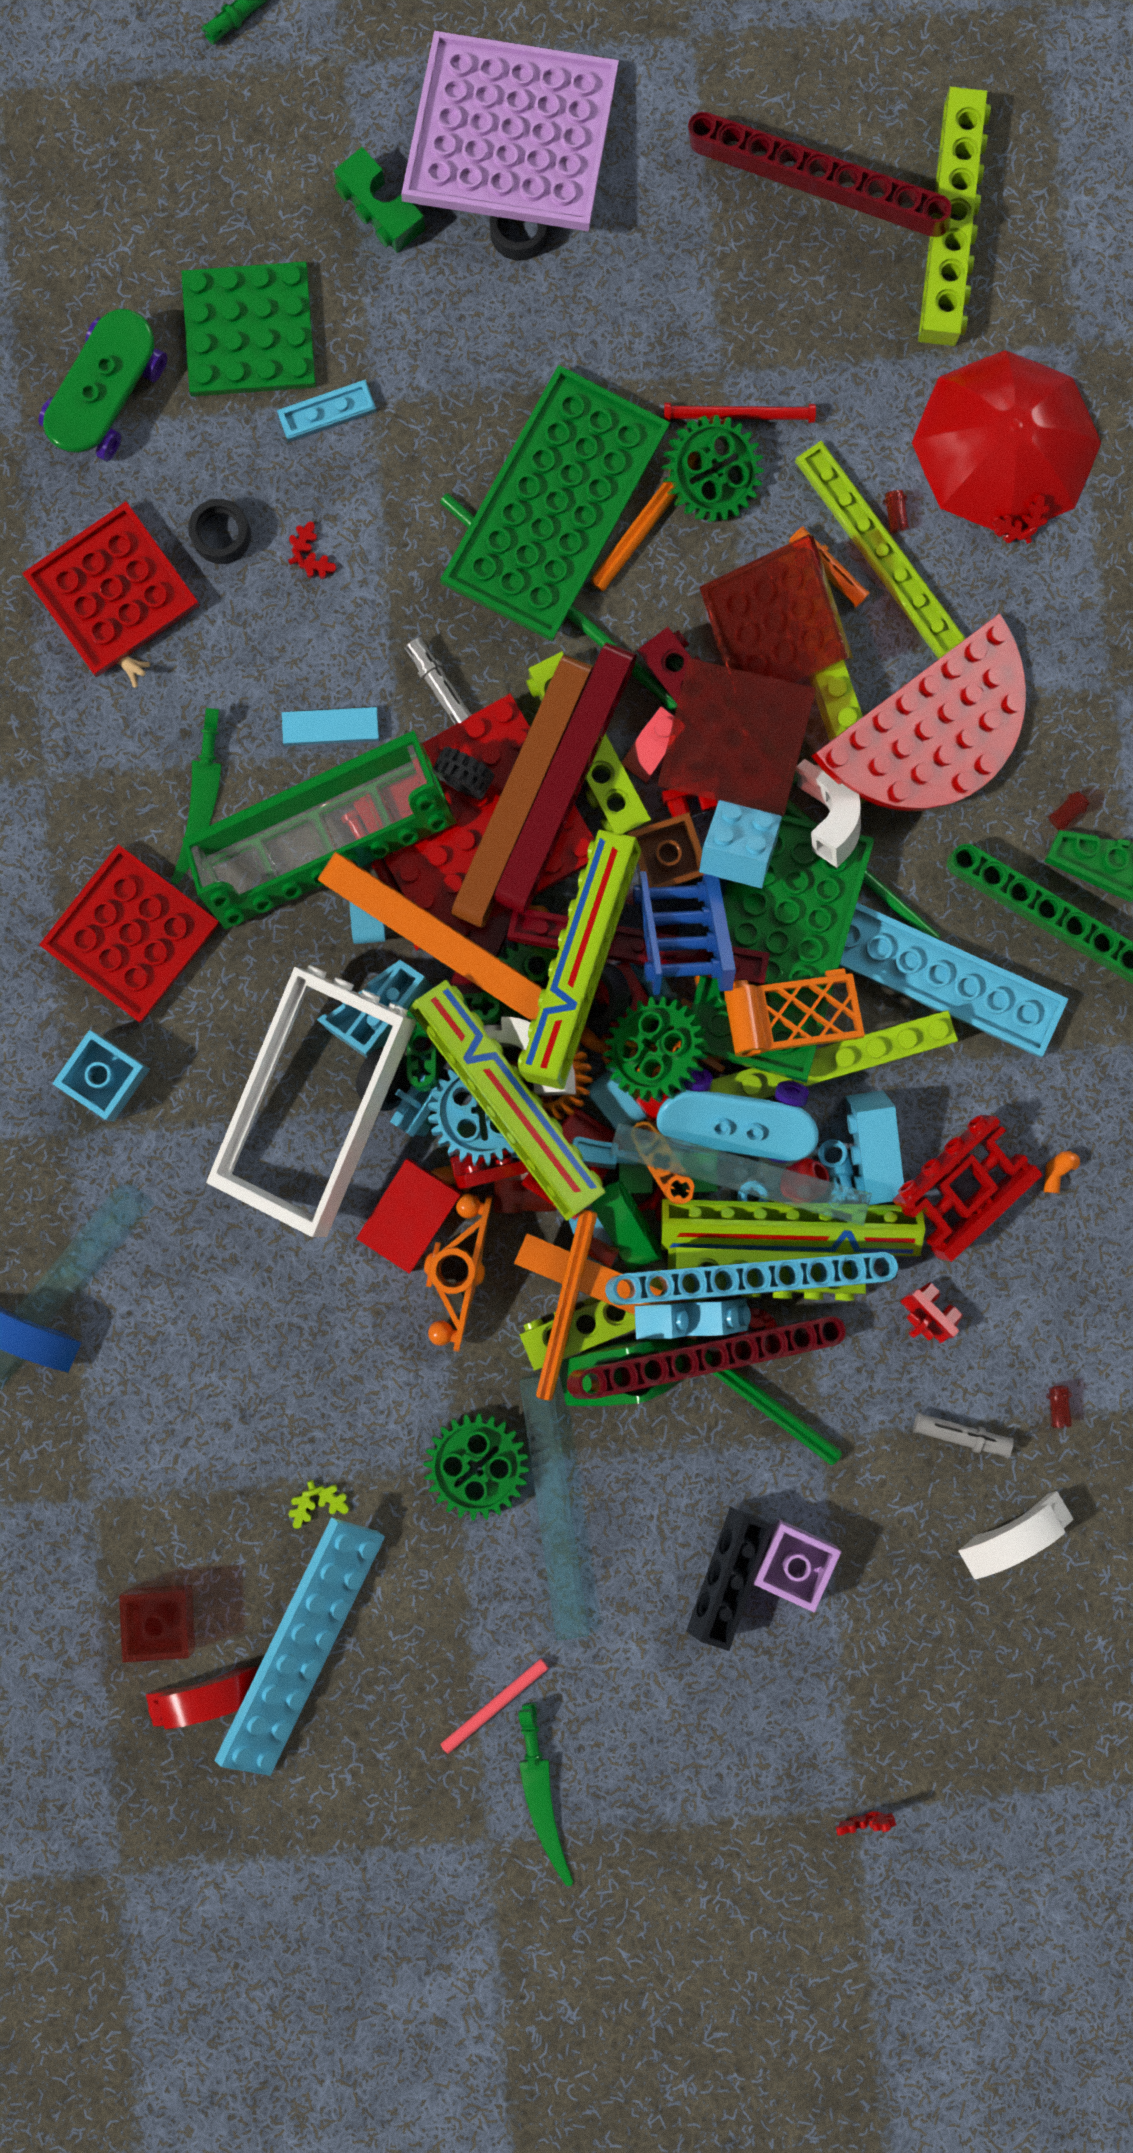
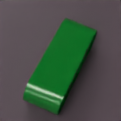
M619 1180L603 1187L605 1193L593 1201L591 1205L626 1266L633 1271L662 1259L659 1242L625 1184Z

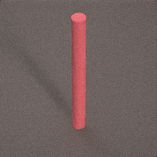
M540 1658L440 1743L443 1750L447 1754L452 1752L549 1669L547 1664Z

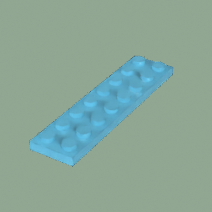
M856 904L839 967L845 968L938 1012L949 1011L951 1018L1039 1058L1043 1057L1069 998L862 904Z
M331 1517L214 1760L218 1765L224 1768L271 1776L385 1538L383 1534L376 1530Z

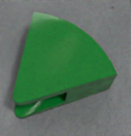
M678 1338L622 1341L597 1347L562 1360L559 1376L566 1405L612 1406L636 1404L649 1401L667 1392L683 1380L597 1399H577L573 1397L568 1391L567 1380L573 1371L580 1368L680 1347ZM677 1356L675 1360V1367L680 1372L683 1366L682 1359L679 1356ZM647 1362L644 1368L648 1379L653 1373V1368L649 1362ZM618 1368L614 1372V1381L617 1385L622 1381V1373ZM588 1375L582 1381L583 1389L586 1392L592 1386Z

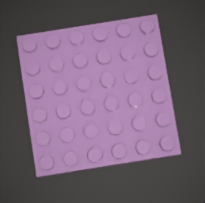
M434 31L401 193L402 202L589 231L619 60Z

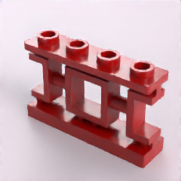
M979 1115L973 1118L967 1125L968 1129L962 1135L951 1139L944 1146L945 1151L937 1158L926 1162L921 1168L922 1172L914 1180L904 1183L898 1190L899 1194L892 1200L896 1206H900L903 1209L902 1212L906 1216L914 1218L921 1211L927 1216L936 1229L925 1241L932 1245L930 1250L939 1259L952 1262L1042 1176L1036 1165H1031L1027 1162L1028 1159L1025 1155L1015 1154L1008 1159L995 1143L1006 1131L1003 1126H999L1000 1120L997 1116ZM979 1142L988 1152V1155L980 1163L973 1154L969 1153ZM996 1165H998L1003 1173L1007 1174L997 1185L988 1174ZM968 1167L982 1186L963 1203L949 1184ZM933 1186L943 1196L934 1206L926 1197H922ZM951 1208L959 1217H962L952 1228L942 1218Z

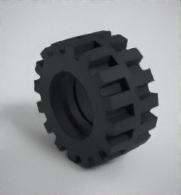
M444 747L432 768L433 774L441 781H444L445 784L453 787L458 792H462L464 795L479 800L484 797L495 777L494 773L489 768H486L483 763H479L477 759L450 747Z

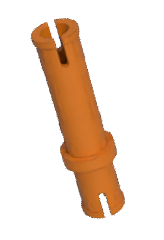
M804 526L794 533L789 542L799 551L807 549L812 567L815 566L857 608L868 597L870 592L828 552L829 548L825 544L822 546Z

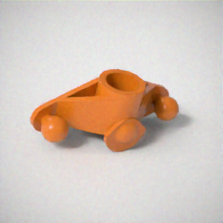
M472 1193L462 1194L458 1198L456 1210L461 1217L471 1219L477 1215H482V1218L441 1251V1243L436 1242L433 1252L428 1254L424 1263V1272L428 1276L426 1287H432V1284H434L457 1328L455 1330L448 1322L438 1320L430 1325L428 1337L437 1346H444L449 1342H453V1351L456 1352L460 1351L476 1287L482 1284L485 1277V1266L482 1264L493 1200V1196L487 1195L485 1203L480 1202V1199ZM479 1228L473 1255L464 1248L456 1247ZM458 1256L466 1261L468 1273L463 1281L451 1283L443 1277L441 1266L446 1258ZM465 1291L459 1317L449 1294H458Z

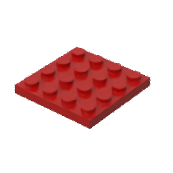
M126 501L22 573L96 678L200 606Z
M118 844L44 937L39 946L142 1024L221 923Z

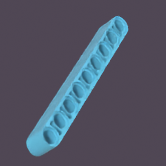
M887 1252L625 1273L608 1280L605 1293L609 1301L615 1305H631L873 1284L892 1280L898 1272V1264L893 1255ZM876 1260H879L883 1265L881 1276L877 1275L874 1271ZM845 1262L849 1263L852 1268V1275L849 1279L842 1272ZM814 1264L821 1271V1278L818 1282L811 1276V1268ZM782 1267L786 1268L790 1274V1280L786 1285L779 1278V1271ZM750 1270L755 1271L758 1275V1283L755 1287L750 1286L747 1281V1274ZM718 1272L726 1277L727 1282L723 1290H720L715 1284V1276ZM686 1275L692 1277L695 1283L691 1293L685 1291L682 1285V1280ZM653 1278L659 1279L663 1286L662 1292L658 1296L654 1295L650 1290V1282ZM621 1280L627 1282L630 1287V1294L626 1299L620 1297L617 1293V1285Z

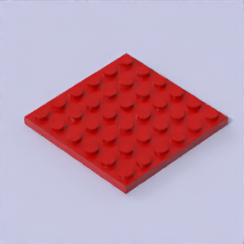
M511 693L469 716L465 721L453 725L422 743L432 766L436 763L444 747L457 749L461 753H466L468 756L477 759L479 763H483L486 768H489L495 777L481 800L474 799L471 796L464 795L462 792H458L453 787L445 784L444 781L438 779L457 823L383 857L405 897L464 936L471 933L478 926L452 916L453 904L530 730V726ZM423 770L379 790L380 797L392 824L414 814L409 806L408 797L413 790L427 783ZM366 795L353 802L370 834L384 828L371 795ZM575 804L535 896L587 867L589 844L595 839ZM495 902L487 922L511 910V908Z

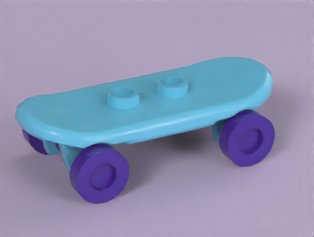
M702 1068V1072L693 1071L691 1074L696 1082L691 1083L686 1080L684 1082L686 1092L675 1093L674 1099H666L660 1106L657 1114V1127L661 1135L675 1146L685 1149L698 1147L764 1157L774 1162L787 1163L808 1157L815 1150L818 1143L819 1131L816 1122L810 1114L801 1108L807 1103L809 1091L803 1084L795 1081L780 1082L775 1091L777 1102L752 1097L708 1092L711 1088L713 1077L708 1070Z

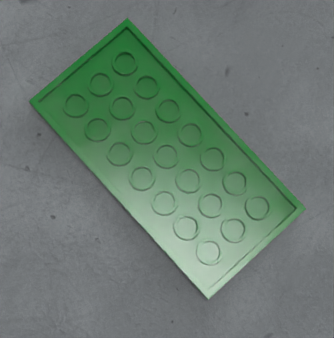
M558 365L440 578V584L553 642L668 431L670 422Z
M750 806L752 809L780 815L782 819L777 843L762 889L728 880L723 903L731 946L770 953L764 985L825 977V971L839 969L875 838L860 835L852 853L836 868L812 851L811 832L819 825L818 823ZM700 976L691 1007L692 1015L695 1014L701 1020L697 1026H701L706 1030V1033L699 1038L707 1041L708 1046L701 1048L700 1051L707 1056L807 1083L817 1045L767 1051L749 1057L735 1056L724 991H719L717 979ZM834 984L826 992L830 996L832 994ZM819 986V988L824 990L826 986ZM809 988L800 989L795 996L796 999L809 1008L813 1006L819 997L818 994ZM789 990L787 992L792 995V993L795 990ZM777 992L765 994L767 1005L776 1012H779L787 1002V999ZM822 998L813 1011L825 1019L829 1002ZM791 1002L782 1013L783 1017L796 1026L799 1025L806 1015L805 1012ZM769 1014L770 1023L773 1021L774 1017H772ZM809 1016L800 1029L811 1037L820 1036L823 1025ZM778 1020L771 1028L774 1042L788 1040L793 1033L791 1029ZM796 1034L793 1039H798L802 1037Z

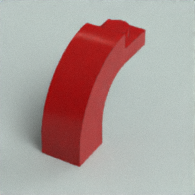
M258 1666L238 1668L198 1684L155 1690L146 1694L148 1712L152 1719L153 1727L164 1726V1729L179 1728L238 1711L259 1669Z

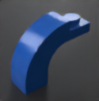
M0 1306L1 1350L45 1367L69 1372L81 1345L80 1341L63 1331L48 1328L21 1318Z

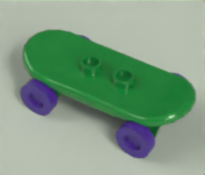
M116 309L108 312L102 318L97 317L91 323L86 334L85 345L55 396L50 397L44 403L39 414V425L44 427L45 434L50 442L59 449L67 452L81 453L97 447L96 456L106 462L110 461L120 446L121 434L112 429L111 426L142 373L143 377L147 380L156 382L167 364V354L157 348L154 349L152 328L143 316L129 309Z

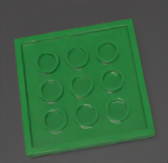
M306 261L181 270L189 393L191 397L316 388L309 278Z

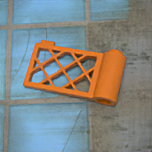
M845 968L825 971V977L760 986L750 985L747 980H740L734 982L732 991H724L734 1051L737 1057H749L767 1051L862 1039L865 1036L853 973L846 974ZM846 983L848 997L843 1004L826 993L833 984ZM819 986H826V988L822 990ZM809 988L819 995L811 1008L795 998L800 989ZM789 990H795L792 993V995L787 992ZM777 992L787 999V1002L779 1012H776L767 1005L765 994ZM822 998L839 1009L830 1022L813 1011ZM790 1002L806 1013L798 1026L782 1016ZM848 1002L850 1003L851 1010L846 1007ZM843 1012L853 1019L855 1031L843 1032L834 1026L833 1022ZM769 1014H770L772 1017H774V1019H773V1021H772L771 1023H770V1019H769ZM809 1016L825 1027L820 1036L811 1037L800 1029ZM777 1020L793 1031L788 1040L773 1041L771 1028ZM828 1029L834 1033L825 1035ZM796 1034L802 1037L798 1039H793Z

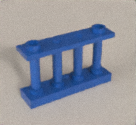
M646 871L639 872L638 885H633V903L640 907L648 962H645L644 966L645 980L652 983L653 995H660L662 978L711 975L712 978H717L719 991H732L736 968L719 877L703 873L702 882H697V885L649 888ZM693 898H698V901H703L704 907L697 911L658 913L652 912L651 901ZM702 923L703 927L708 926L709 931L706 933V936L657 938L655 926ZM707 949V952H712L713 954L710 962L661 964L659 951Z

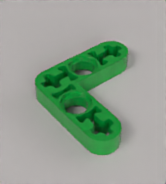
M486 992L462 994L464 998L463 1003L469 1011V1004H472L475 1010L471 1011L480 1017L484 1026L492 1025L499 1021L503 1009L496 997ZM412 1001L411 1004H410L409 1007H408L407 1016H409V1017L415 1019L414 1016H413V1015L411 1014V1012L409 1011L410 1007H411L412 1004L414 1003V1001ZM485 1003H490L492 1008H494L489 1010L488 1015H484L481 1010L477 1009H484ZM416 1022L407 1044V1077L415 1089L426 1092L432 1090L439 1080V1050L433 1042L427 1051L418 1052L415 1050V1044L418 1039L422 1037L429 1038L420 1024ZM419 1060L424 1061V1067L430 1074L425 1076L424 1082H421L416 1077V1075H421L422 1064Z

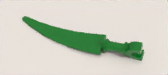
M206 708L204 729H201V733H203L201 755H198L200 761L192 760L191 800L184 837L208 827L214 810L221 772V764L213 763V760H216L214 756L216 735H219L217 731L219 709ZM184 843L171 879L173 884H178L190 867Z
M525 1703L522 1705V1710H519L518 1716L522 1727L521 1733L525 1737L527 1752L524 1755L526 1760L519 1762L526 1802L533 1825L551 1863L564 1884L572 1886L573 1879L563 1854L554 1817L549 1759H541L543 1753L539 1751L536 1703Z

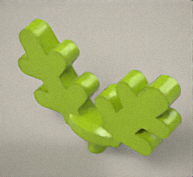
M313 1480L307 1481L309 1489L302 1491V1495L294 1496L291 1499V1504L298 1505V1508L290 1509L288 1515L291 1518L295 1517L293 1527L296 1529L301 1527L303 1520L309 1522L311 1514L306 1509L314 1510L316 1508V1503L310 1498L314 1495L320 1496L318 1502L320 1507H324L326 1501L330 1504V1514H335L336 1510L346 1514L349 1511V1506L344 1502L347 1495L345 1493L334 1495L333 1493L337 1491V1485L335 1484L326 1488L323 1485L315 1487Z

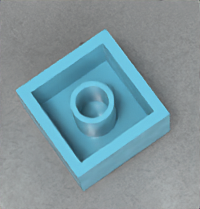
M719 800L703 846L699 872L762 889L777 843L782 816Z
M89 1030L52 1084L103 1119L114 1122L150 1068L100 1034Z

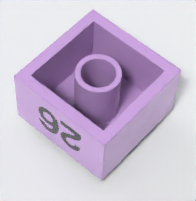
M777 1518L753 1584L815 1613L842 1551L836 1545Z

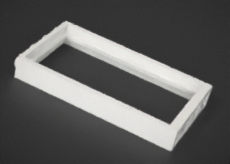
M308 965L307 970L297 967L293 969L206 1183L311 1237H327L417 1020L407 1016V1009L394 1003H390L387 1007L379 1003L380 996L362 990V993L359 994L352 990L354 986L352 983L335 977L334 981L325 978L326 971ZM308 987L393 1026L315 1215L232 1174Z

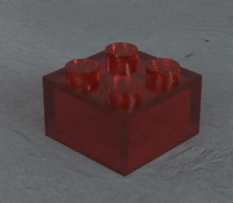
M192 1584L129 1588L119 1595L122 1663L187 1659L195 1652Z

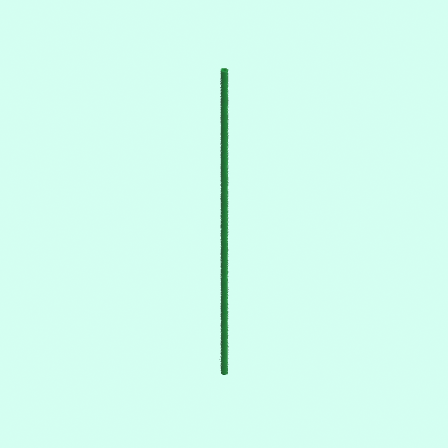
M449 493L445 494L440 503L469 528L474 516ZM574 605L572 606L567 617L601 648L606 642L619 647ZM636 662L631 675L700 736L665 687ZM724 741V746L726 748L733 749ZM744 762L743 771L746 774L755 775L758 773L750 763ZM776 789L767 796L788 816L814 822L779 789ZM866 868L863 883L914 929L936 939L940 938L941 935Z

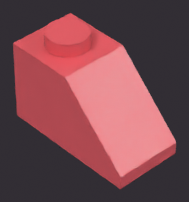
M660 707L641 731L622 761L623 767L644 783H647L683 737L686 725L663 707Z

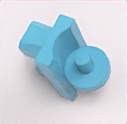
M421 1074L418 1079L424 1082L425 1075ZM437 1083L432 1090L442 1091L443 1089ZM413 1085L407 1093L398 1089L395 1095L400 1097L402 1101L396 1108V1113L390 1122L412 1137L415 1134L424 1137L431 1128V1123L426 1119L431 1112L428 1108V1103L438 1102V1100L432 1096V1090L426 1092L418 1091Z

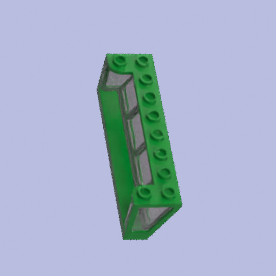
M415 731L406 733L182 838L197 894L225 930L324 885L318 880V877L334 852H338L362 867L457 823L440 782L432 772L433 766L427 752Z

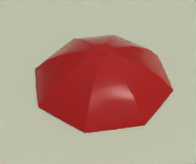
M1004 350L938 377L912 440V445L940 509L995 530L998 527L992 524L993 517L997 516L1003 520L1005 514L1012 517V525L1015 519H1019L1022 522V529L1026 528L1028 524L1022 520V516L1024 514L1030 516L1031 511L1026 508V504L1028 502L1033 503L1037 494H1042L1045 497L1044 504L1050 507L1048 512L1041 514L1047 520L1075 509L1100 448L1101 440L1073 377Z

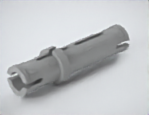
M422 637L409 642L404 649L419 670L418 675L429 684L454 725L468 719L472 714L445 676L439 659L435 660Z
M920 1412L916 1415L913 1425V1433L970 1447L972 1452L976 1453L985 1451L1008 1459L1013 1449V1438L986 1432V1429L980 1426L975 1429L924 1415Z

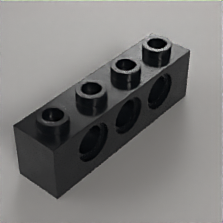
M730 1507L686 1632L700 1642L730 1651L772 1532L773 1524L759 1516Z

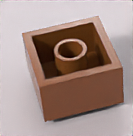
M689 812L628 832V836L636 837L641 848L636 868L638 874L641 871H646L649 888L689 886L702 881L703 873L699 872L702 848Z

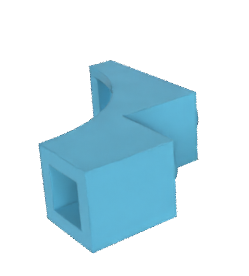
M746 1298L634 1306L636 1339H671L684 1336L728 1335L748 1331V1325L751 1320V1313L746 1304Z

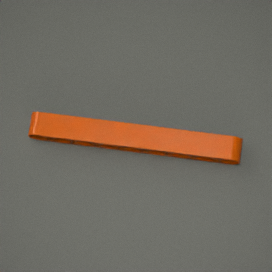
M334 852L318 877L321 883L530 1021L537 1018L540 1009L538 1000L543 987L338 852Z

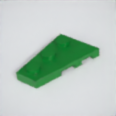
M1058 831L1044 862L1130 903L1133 901V843H1130V840L1118 839L1114 841L1100 839L1096 835Z

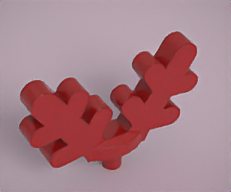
M1037 494L1033 503L1028 502L1026 504V508L1031 513L1030 516L1027 514L1022 516V520L1028 524L1024 529H1022V522L1019 519H1015L1012 525V517L1008 514L1003 516V520L997 516L993 517L992 524L998 527L994 530L995 535L998 537L1003 536V540L1006 543H1011L1015 539L1019 541L1025 539L1027 544L1031 543V536L1037 532L1038 527L1047 523V518L1041 516V514L1048 512L1050 509L1048 505L1044 504L1045 497L1042 494Z
M311 521L307 522L304 528L298 525L296 532L299 538L297 539L294 535L289 537V542L293 546L291 551L294 556L288 559L289 565L297 563L300 569H305L308 578L314 577V571L318 572L321 579L326 578V573H335L336 565L329 563L326 555H323L319 561H315L316 554L310 553L312 547L307 542H315L317 540V535L313 533L315 524ZM301 552L310 554L306 559H303Z
M870 1811L862 1816L850 1817L849 1821H841L835 1828L838 1836L857 1832L856 1829H865L868 1827L867 1825L873 1828L875 1832L880 1830L888 1832L891 1830V1827L896 1826V1821L893 1813L883 1814L878 1811Z

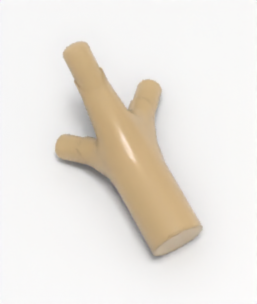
M129 656L124 657L117 663L127 672L134 688L138 686L136 674L144 676L146 672L142 668L150 667L149 662L137 661Z

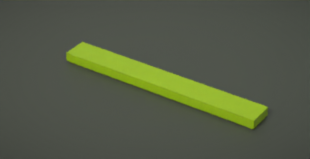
M820 441L795 459V463L937 658H941L966 639L824 443Z

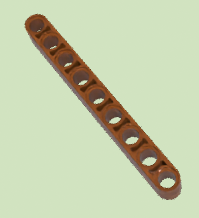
M565 654L560 659L455 899L451 912L452 916L481 928L485 926L495 904L494 895L590 677L593 665Z

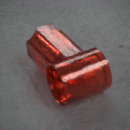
M494 1181L495 1213L557 1211L556 1207L521 1184L523 1181Z

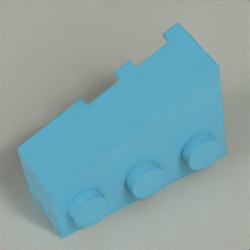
M399 960L367 983L368 986L363 990L380 996L379 1003L387 1007L390 1003H394L408 1010L412 1001L433 989V986L425 976ZM345 1003L330 1014H324L317 1019L329 1032L366 1058L376 1049L385 1046L393 1027Z
M883 1090L845 1096L848 1111L847 1125L853 1141V1146L850 1147L853 1165L857 1166L858 1176L854 1177L856 1194L858 1196L861 1195L867 1205L892 1202L893 1198L899 1194V1188L904 1184L895 1105Z

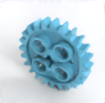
M449 1069L448 1076L450 1081L438 1080V1084L443 1090H432L431 1092L438 1102L428 1103V1108L437 1112L428 1117L429 1123L438 1124L431 1130L432 1134L443 1135L438 1141V1145L442 1147L450 1144L448 1155L452 1156L459 1151L460 1162L462 1163L467 1156H472L473 1166L477 1165L479 1157H484L487 1166L490 1165L491 1156L494 1155L500 1162H503L502 1152L505 1150L513 1156L515 1151L501 1133H496L491 1129L492 1121L486 1113L485 1121L488 1139L482 1140L479 1116L475 1114L477 1112L476 1099L458 1075ZM460 1092H466L470 1094L472 1100L469 1104L460 1106L454 1102V1097ZM463 1124H471L476 1128V1132L472 1137L464 1138L458 1133L459 1128Z

